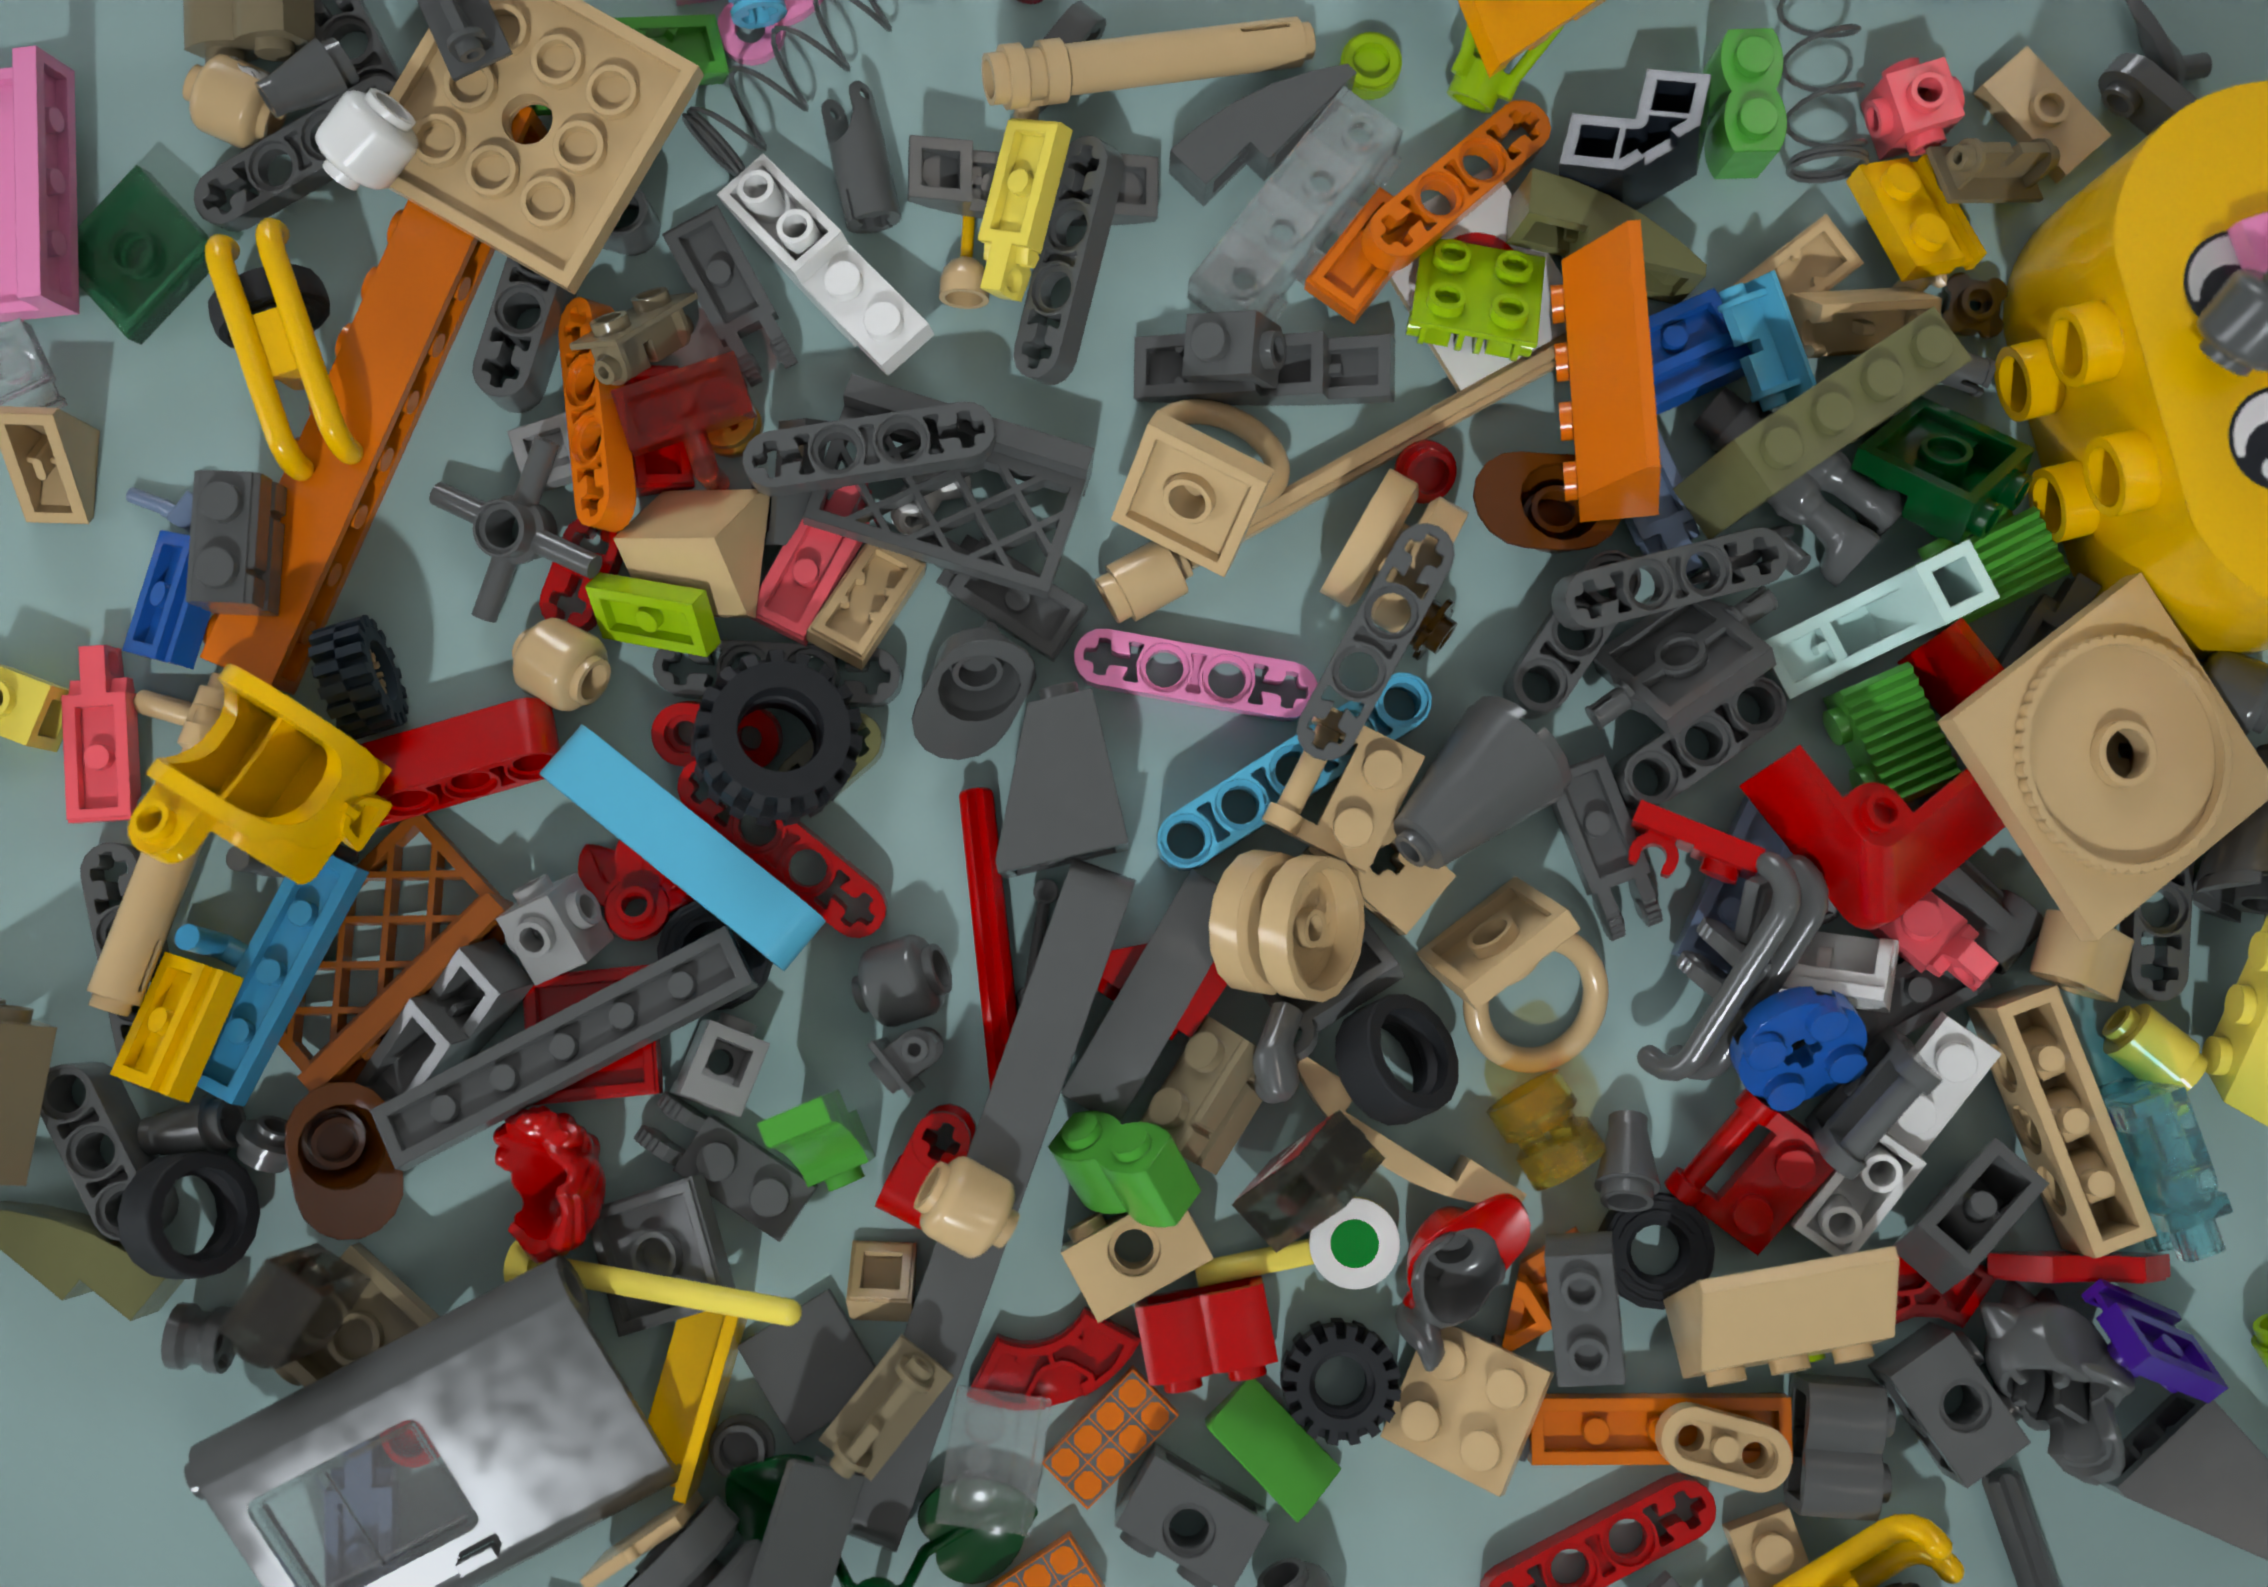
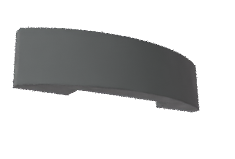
M910 135L908 143L907 201L944 212L983 219L1000 152L973 150V140ZM1121 154L1124 162V174L1111 226L1155 222L1158 218V157ZM1099 160L1096 165H1088L1085 176L1088 172L1097 170ZM1081 195L1078 196L1079 200L1090 204L1092 196L1089 199ZM1085 215L1074 218L1069 226H1087Z
M1193 869L1190 870L1062 1090V1095L1090 1111L1104 1112L1112 1115L1119 1122L1121 1121L1214 961L1210 952L1209 919L1213 895L1218 886L1217 883Z

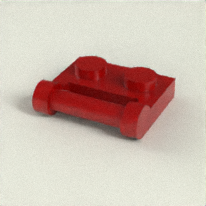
M1745 1088L1734 1101L1738 1106L1689 1164L1684 1169L1676 1167L1664 1181V1184L1677 1199L1687 1206L1695 1207V1209L1758 1256L1835 1169L1822 1157L1808 1128L1787 1112L1773 1110L1765 1099L1754 1096ZM1758 1124L1771 1130L1717 1193L1706 1186L1707 1182Z

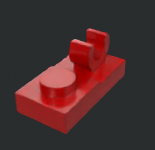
M1641 799L1632 819L1631 827L1643 835L1638 836L1632 842L1628 853V863L1636 866L1644 849L1657 847L1663 851L1666 857V862L1662 867L1660 876L1668 879L1674 873L1679 861L1678 848L1690 853V857L1702 862L1699 867V871L1719 881L1736 885L1739 877L1748 880L1756 875L1757 858L1762 853H1765L1766 849Z

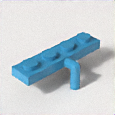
M332 854L319 874L307 884H297L285 877L249 945L228 934L192 924L182 925L176 931L175 943L178 948L216 958L236 968L233 974L244 978L197 1087L231 1105H246L367 878L368 871Z

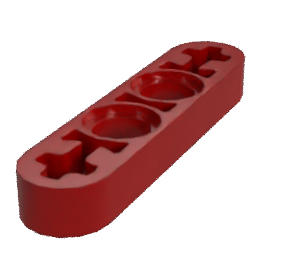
M696 760L683 768L678 777L677 785L681 802L806 902L829 925L843 935L852 938L869 936L880 928L887 915L888 906L884 891L876 882L800 820L797 824L783 826L782 820H775L777 829L773 840L763 845L753 844L743 836L740 819L731 815L726 824L718 817L720 812L728 808L723 802L717 805L710 797L701 801L695 796L699 789V784L693 779ZM805 849L814 850L825 859L827 870L821 882L814 885H804L794 878L790 866L794 854L798 851ZM839 870L850 878L840 886L843 891L853 898H857L865 892L873 899L868 909L875 917L870 922L862 917L856 919L854 923L847 921L844 914L848 906L835 894L829 900L828 905L818 899L817 896L832 885Z
M1673 1473L1666 1475L1494 1565L1483 1576L1480 1587H1500L1510 1581L1514 1587H1527L1535 1582L1528 1572V1569L1537 1565L1539 1576L1547 1587H1606L1708 1532L1716 1518L1714 1497L1701 1482L1688 1474ZM1680 1491H1683L1690 1499L1698 1498V1500L1690 1505L1693 1515L1690 1519L1683 1521L1674 1513L1658 1520L1660 1525L1666 1530V1533L1659 1537L1655 1525L1643 1512V1509L1651 1506V1509L1659 1517L1672 1511L1676 1507L1673 1496ZM1623 1519L1636 1520L1641 1524L1643 1531L1639 1547L1629 1553H1618L1611 1549L1609 1543V1532L1612 1526ZM1566 1549L1578 1550L1583 1553L1586 1561L1585 1571L1582 1576L1572 1583H1561L1555 1580L1551 1573V1564L1554 1557Z

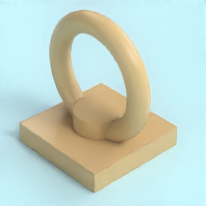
M1187 399L1176 401L1157 410L1148 422L1111 520L1225 577L1236 558L1257 509L1273 503L1286 489L1290 476L1289 459L1276 435L1261 421L1245 411L1212 400ZM1188 425H1209L1233 433L1247 442L1258 453L1263 463Z
M1516 876L1416 953L1433 976L1463 999L1465 1025L1470 1038L1478 1050L1488 1060L1505 1069L1522 1073H1536L1551 1070L1569 1062L1592 1041L1605 1017L1609 998V986L1606 970L1598 953L1589 942L1577 934L1581 928L1567 908ZM1552 951L1564 955L1576 966L1583 988L1581 1006L1571 1026L1555 1040L1537 1047H1520L1503 1039L1491 1022L1489 1001L1506 987L1519 982L1529 975L1537 964Z

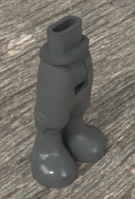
M1725 387L1693 425L1714 441L1710 449L1717 453L1722 447L1728 445L1735 438L1774 412L1770 410L1762 412L1759 401L1752 403L1750 400L1747 404ZM1840 450L1766 501L1774 508L1777 515L1791 523L1805 525L1823 543L1825 551L1820 565V572L1835 587L1851 573L1878 543L1881 535L1901 516L1908 498L1907 495L1897 490L1886 489L1853 470L1849 459ZM1820 490L1839 498L1856 514L1859 522L1828 503Z

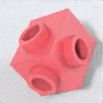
M1913 57L1899 61L1886 68L1881 73L1882 79L1860 104L1866 127L1871 135L1879 161L1909 153V156L1922 155L1926 153L1925 150L1929 146H1942L1946 143L1945 135L1965 116L1963 110L1965 102L1964 91L1960 81L1951 75L1946 58L1942 57L1921 64L1919 58Z

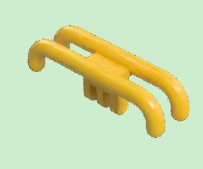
M269 217L262 219L258 223L255 238L277 307L252 315L234 262L240 255V247L237 241L230 236L223 234L212 235L205 245V260L267 444L276 462L288 476L297 481H306L312 476L314 465L303 454L293 436L275 380H279L293 390L306 391L318 428L327 446L337 459L344 464H357L363 457V448L354 439L344 421L285 247L290 238L289 229L280 220Z
M1894 1514L1878 1520L1772 1587H1877L1914 1565L1930 1567L1944 1582L1956 1584L1964 1577V1566L1958 1557L1952 1553L1953 1545L1950 1538L1931 1520L1916 1514Z

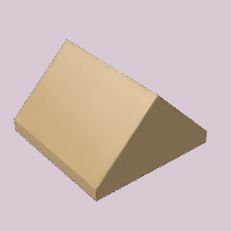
M757 489L662 491L613 538L631 578L706 590L713 617L756 618L770 496L758 492Z

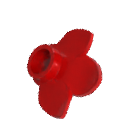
M620 839L616 850L600 845L586 844L580 853L578 875L586 889L596 897L599 905L604 907L605 919L610 929L624 940L638 942L656 936L668 922L670 913L694 901L693 898ZM643 899L647 901V908L641 915L628 916L625 914L626 906L632 900Z

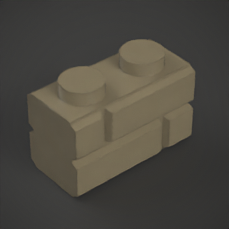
M1206 1015L1195 1034L1186 1044L1185 1050L1163 1085L1153 1096L1149 1107L1139 1122L1152 1123L1164 1128L1171 1135L1182 1157L1217 1175L1262 1103L1254 1088L1256 1076L1253 1069V1055L1257 1046Z

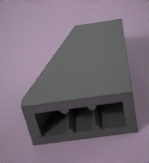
M2179 1391L2172 1393L2123 1439L2125 1467L2120 1477L2100 1485L2268 1561V1459L2214 1400L2208 1404Z

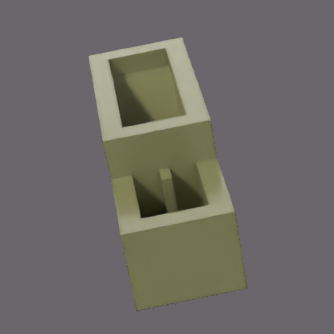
M1532 168L1510 199L1506 244L1565 258L1624 222L1641 219L1647 298L1676 305L1682 302L1706 277L1707 264L1672 234L1642 213L1610 195L1572 179Z
M0 1201V1250L62 1301L94 1291L129 1321L158 1312L185 1280H173L148 1274L132 1262L120 1240H111L100 1233L90 1215L44 1204Z

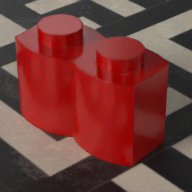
M1254 1276L1200 1288H1188L1146 1296L1135 1303L1134 1308L1149 1386L1163 1385L1165 1393L1174 1394L1195 1390L1203 1385L1202 1377L1211 1374L1227 1373L1229 1381L1255 1379L1267 1373L1266 1365L1278 1362L1262 1276Z

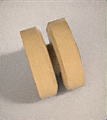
M1391 468L1388 470L1319 591L1320 593L1345 607H1349L1359 601L1372 577H1377L1396 540L1406 529L1411 527L1404 522L1419 496L1418 483ZM1439 497L1428 504L1417 524L1429 523L1439 526L1448 533L1454 543L1469 512L1443 497ZM1428 535L1420 543L1409 540L1404 551L1410 553L1413 558L1406 574L1402 576L1395 568H1392L1386 581L1407 586L1422 600L1428 590V586L1417 584L1415 581L1426 565L1436 568L1440 565L1442 557L1434 551L1437 540ZM1394 593L1380 596L1374 602L1371 610L1373 622L1391 633L1403 629L1411 615L1410 606L1402 596Z
M1251 850L1238 855L1223 872L1213 895L1209 919L1210 952L1218 974L1230 988L1268 995L1279 993V995L1316 1002H1324L1337 996L1351 979L1361 954L1365 918L1364 899L1357 876L1346 862L1333 857L1306 854L1294 857L1282 852Z

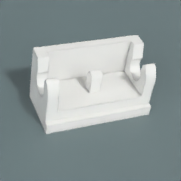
M1817 931L1779 992L1794 987L1812 986L1817 995H1830L1834 997L1831 991L1834 990L1847 997L1856 1009L1890 1013L1899 941Z

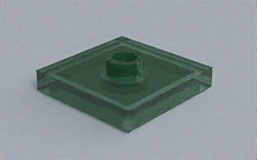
M136 164L78 226L79 285L129 340L142 345L209 274L205 260V245L210 237L149 171Z

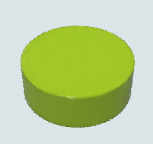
M1364 32L1354 36L1345 45L1339 65L1349 64L1357 72L1351 95L1363 100H1375L1384 97L1395 87L1402 68V56L1396 43L1388 36L1378 32Z

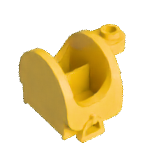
M228 663L217 677L223 684L225 694L224 706L220 717L203 740L192 748L177 755L156 758L145 773L156 782L134 810L128 825V834L133 846L161 863L174 864L186 860L197 851L212 831L295 883L304 885L311 882L319 874L341 841L357 852L364 848L392 807L389 801L379 795H375L392 769L373 756L362 745L306 707L245 670Z

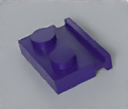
M2101 1278L2081 1294L2086 1303L2102 1309L2103 1313L2096 1317L2111 1341L2107 1345L2108 1352L2117 1365L2129 1370L2135 1378L2142 1376L2161 1384L2172 1393L2179 1391L2208 1404L2229 1389L2195 1337L2176 1328L2175 1325L2182 1320L2178 1312Z

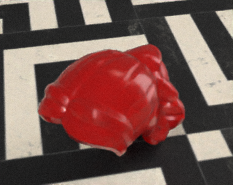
M545 1105L540 1107L532 1106L529 1110L524 1109L504 1119L505 1123L496 1128L492 1137L494 1143L498 1145L495 1152V1164L503 1170L511 1172V1183L521 1196L523 1202L522 1209L513 1217L514 1221L510 1224L508 1232L520 1244L526 1255L533 1262L543 1263L559 1254L566 1256L570 1250L584 1243L586 1235L599 1219L605 1201L606 1178L602 1165L599 1162L600 1143L595 1135L588 1133L584 1126L577 1124L576 1120L566 1112L555 1113Z

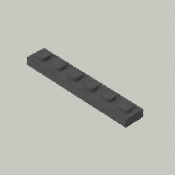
M723 926L371 1109L370 1112L394 1168L407 1171L759 986L732 931L727 926Z

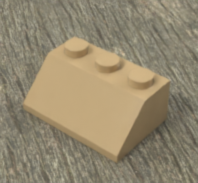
M1891 1246L1698 1280L1667 1297L1663 1302L1683 1379L1705 1375L1707 1386L1715 1387L1747 1380L1745 1371L1747 1367L1768 1364L1771 1376L1812 1368L1809 1356L1832 1352L1835 1364L1875 1357L1872 1345L1895 1337L1899 1257L1896 1247Z

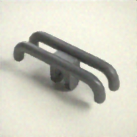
M1767 851L1757 858V871L1771 884L1773 902L1748 944L1735 940L1734 931L1726 926V924L1713 918L1703 917L1696 932L1733 968L1727 974L1716 965H1713L1705 956L1693 951L1683 950L1676 961L1678 969L1709 994L1713 1000L1684 1046L1675 1045L1668 1050L1667 1054L1653 1045L1642 1047L1637 1054V1061L1642 1069L1660 1080L1680 1081L1688 1078L1707 1081L1722 1075L1732 1065L1729 1047L1732 1038L1734 1037L1738 1044L1741 1035L1747 1029L1743 1018L1758 1003L1780 991L1821 927L1827 913L1829 889L1823 873L1807 857L1795 854L1785 860L1779 854Z

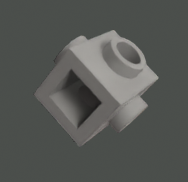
M577 872L553 883L548 874L531 880L512 893L517 902L496 918L504 932L508 947L519 957L535 986L586 964L614 939L612 932L601 915L598 900L586 889Z

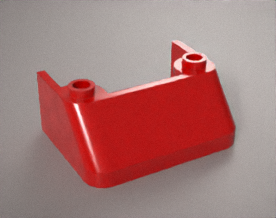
M1960 618L1897 662L1898 665L1909 662L1913 666L1914 674L1919 678V685L1924 689V697L1941 717H1944L2004 670V667L1963 618ZM1798 745L1739 785L1792 854H1801L1807 857L1823 873L1829 889V900L1850 924L1864 930H1874L1898 919L2006 827L1968 768L1914 812L1911 811L1893 789L1877 782L1861 784L1842 797L1801 745Z

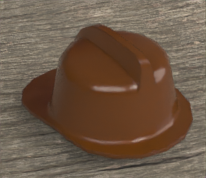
M1524 451L1502 453L1486 462L1475 479L1473 499L1477 515L1489 532L1507 544L1536 549L1540 552L1551 554L1591 548L1609 538L1621 519L1580 522L1578 500L1565 501L1563 462L1575 461V455Z
M330 1082L311 1090L294 1106L285 1126L287 1163L294 1198L303 1219L319 1234L336 1240L362 1239L381 1230L396 1214L403 1196V1171L394 1168L370 1112L371 1109L385 1103V1101L371 1088L355 1082Z

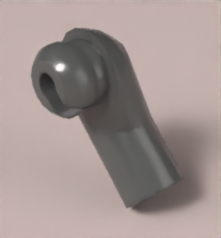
M1285 1002L1273 1003L1253 1055V1069L1256 1076L1254 1082L1255 1092L1262 1101L1269 1104L1286 1102L1291 1099L1298 1089L1300 1081L1293 1043L1303 1014L1299 1008Z

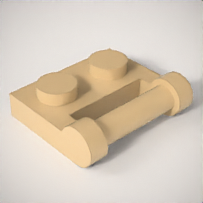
M1332 707L1326 718L1318 719L1313 717L1311 722L1316 725L1313 743L1317 747L1324 748L1330 740L1337 742L1339 738L1344 739L1346 733L1338 728L1339 719L1343 714L1342 711ZM1364 725L1353 745L1355 749L1317 824L1304 819L1300 814L1328 760L1323 761L1313 758L1305 751H1303L1277 804L1270 802L1261 820L1330 857L1346 862L1348 866L1365 874L1368 872L1425 756Z

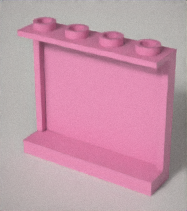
M36 45L12 48L13 67L0 69V322L80 314L75 71Z

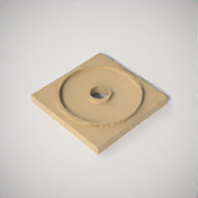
M489 0L513 54L454 81L430 28H428L389 94L416 121L412 130L418 139V148L388 189L575 295L703 79L704 74L697 64L582 0ZM530 105H542L550 109L552 112V125L543 139L532 144L515 142L512 135V122L521 109Z
M2141 572L2120 579L1937 721L2080 941H2098L2268 801L2267 767ZM2117 731L2130 741L2134 751V764L2132 770L2125 778L2117 775L2111 769L2106 756L2108 741Z

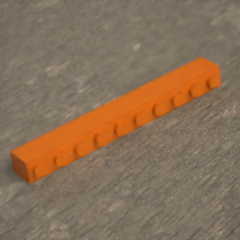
M529 106L521 109L513 119L512 135L517 143H536L548 133L533 108ZM409 200L404 210L397 211L390 221L387 231L388 245L379 265L372 267L364 278L361 288L362 302L353 322L346 324L338 335L335 345L336 359L328 374L344 421L354 439L361 444L363 457L360 462L352 465L344 464L337 459L327 446L309 403L310 416L301 436L295 438L303 454L313 463L314 472L306 481L294 480L284 472L279 484L287 488L286 514L280 521V523L285 525L279 616L214 613L208 621L203 637L205 646L200 658L223 668L228 663L233 664L275 689L295 695L310 662L308 648L312 646L308 641L309 635L313 634L312 631L325 627L495 252V249Z

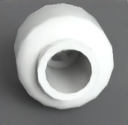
M370 88L367 93L354 90L347 91L324 119L315 135L317 146L326 158L322 164L324 170L335 181L350 190L356 191L360 185L374 190L387 189L416 153L418 139L412 130L416 121L400 103L376 88Z

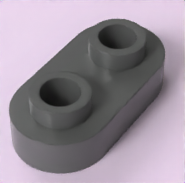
M2123 53L2117 56L2098 80V88L2105 107L2115 115L2125 117L2147 136L2178 111L2198 100L2153 61L2135 53Z

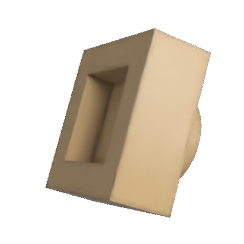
M1782 1502L1722 1524L1744 1587H1772L1809 1564L1791 1511Z

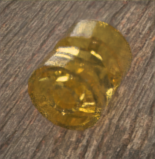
M1558 1069L1547 1071L1525 1082L1497 1100L1486 1111L1504 1142L1519 1146L1520 1150L1515 1160L1535 1191L1546 1190L1573 1177L1597 1161L1607 1149L1590 1119L1586 1116H1576L1573 1109L1578 1100ZM1547 1131H1549L1550 1135L1552 1136V1138L1549 1140H1547L1544 1135V1133H1546Z

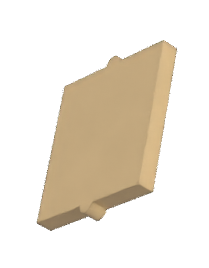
M698 1490L686 1504L675 1503L608 1548L579 1580L583 1587L597 1586L680 1530L704 1500Z

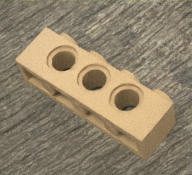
M2024 985L1966 1007L1977 1036L2001 1053V1056L1990 1069L2028 1165L2049 1182V1185L2040 1195L2061 1248L2092 1258H2099L2157 1236L2058 986Z

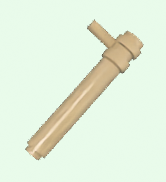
M1297 16L1065 44L1060 37L1035 40L1031 48H1024L1020 42L1000 44L997 46L996 52L984 53L982 56V82L985 96L990 106L1002 104L1006 110H1014L1013 118L1038 120L1040 106L1068 103L1070 96L1302 67L1305 60H1310L1314 57L1316 40L1311 23L1309 21L1301 22Z
M211 673L207 686L199 685L193 702L145 689L140 690L134 697L135 710L138 714L183 726L177 743L182 747L180 752L182 753L202 741L220 717L225 695L223 684L217 679L220 673ZM205 840L192 856L179 863H161L143 852L140 853L86 991L92 993L88 1003L89 1006L129 1017L133 1005L141 1006Z

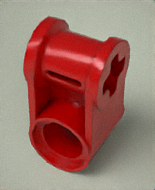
M951 1103L941 1104L929 1110L915 1127L903 1154L898 1157L874 1207L921 1230V1212L914 1209L917 1194L927 1175L938 1162L942 1161L948 1165L958 1157H967L976 1132V1122L971 1114L963 1107ZM944 1123H948L955 1128L952 1138L958 1142L951 1143L946 1151L935 1146L938 1135L931 1131H938Z

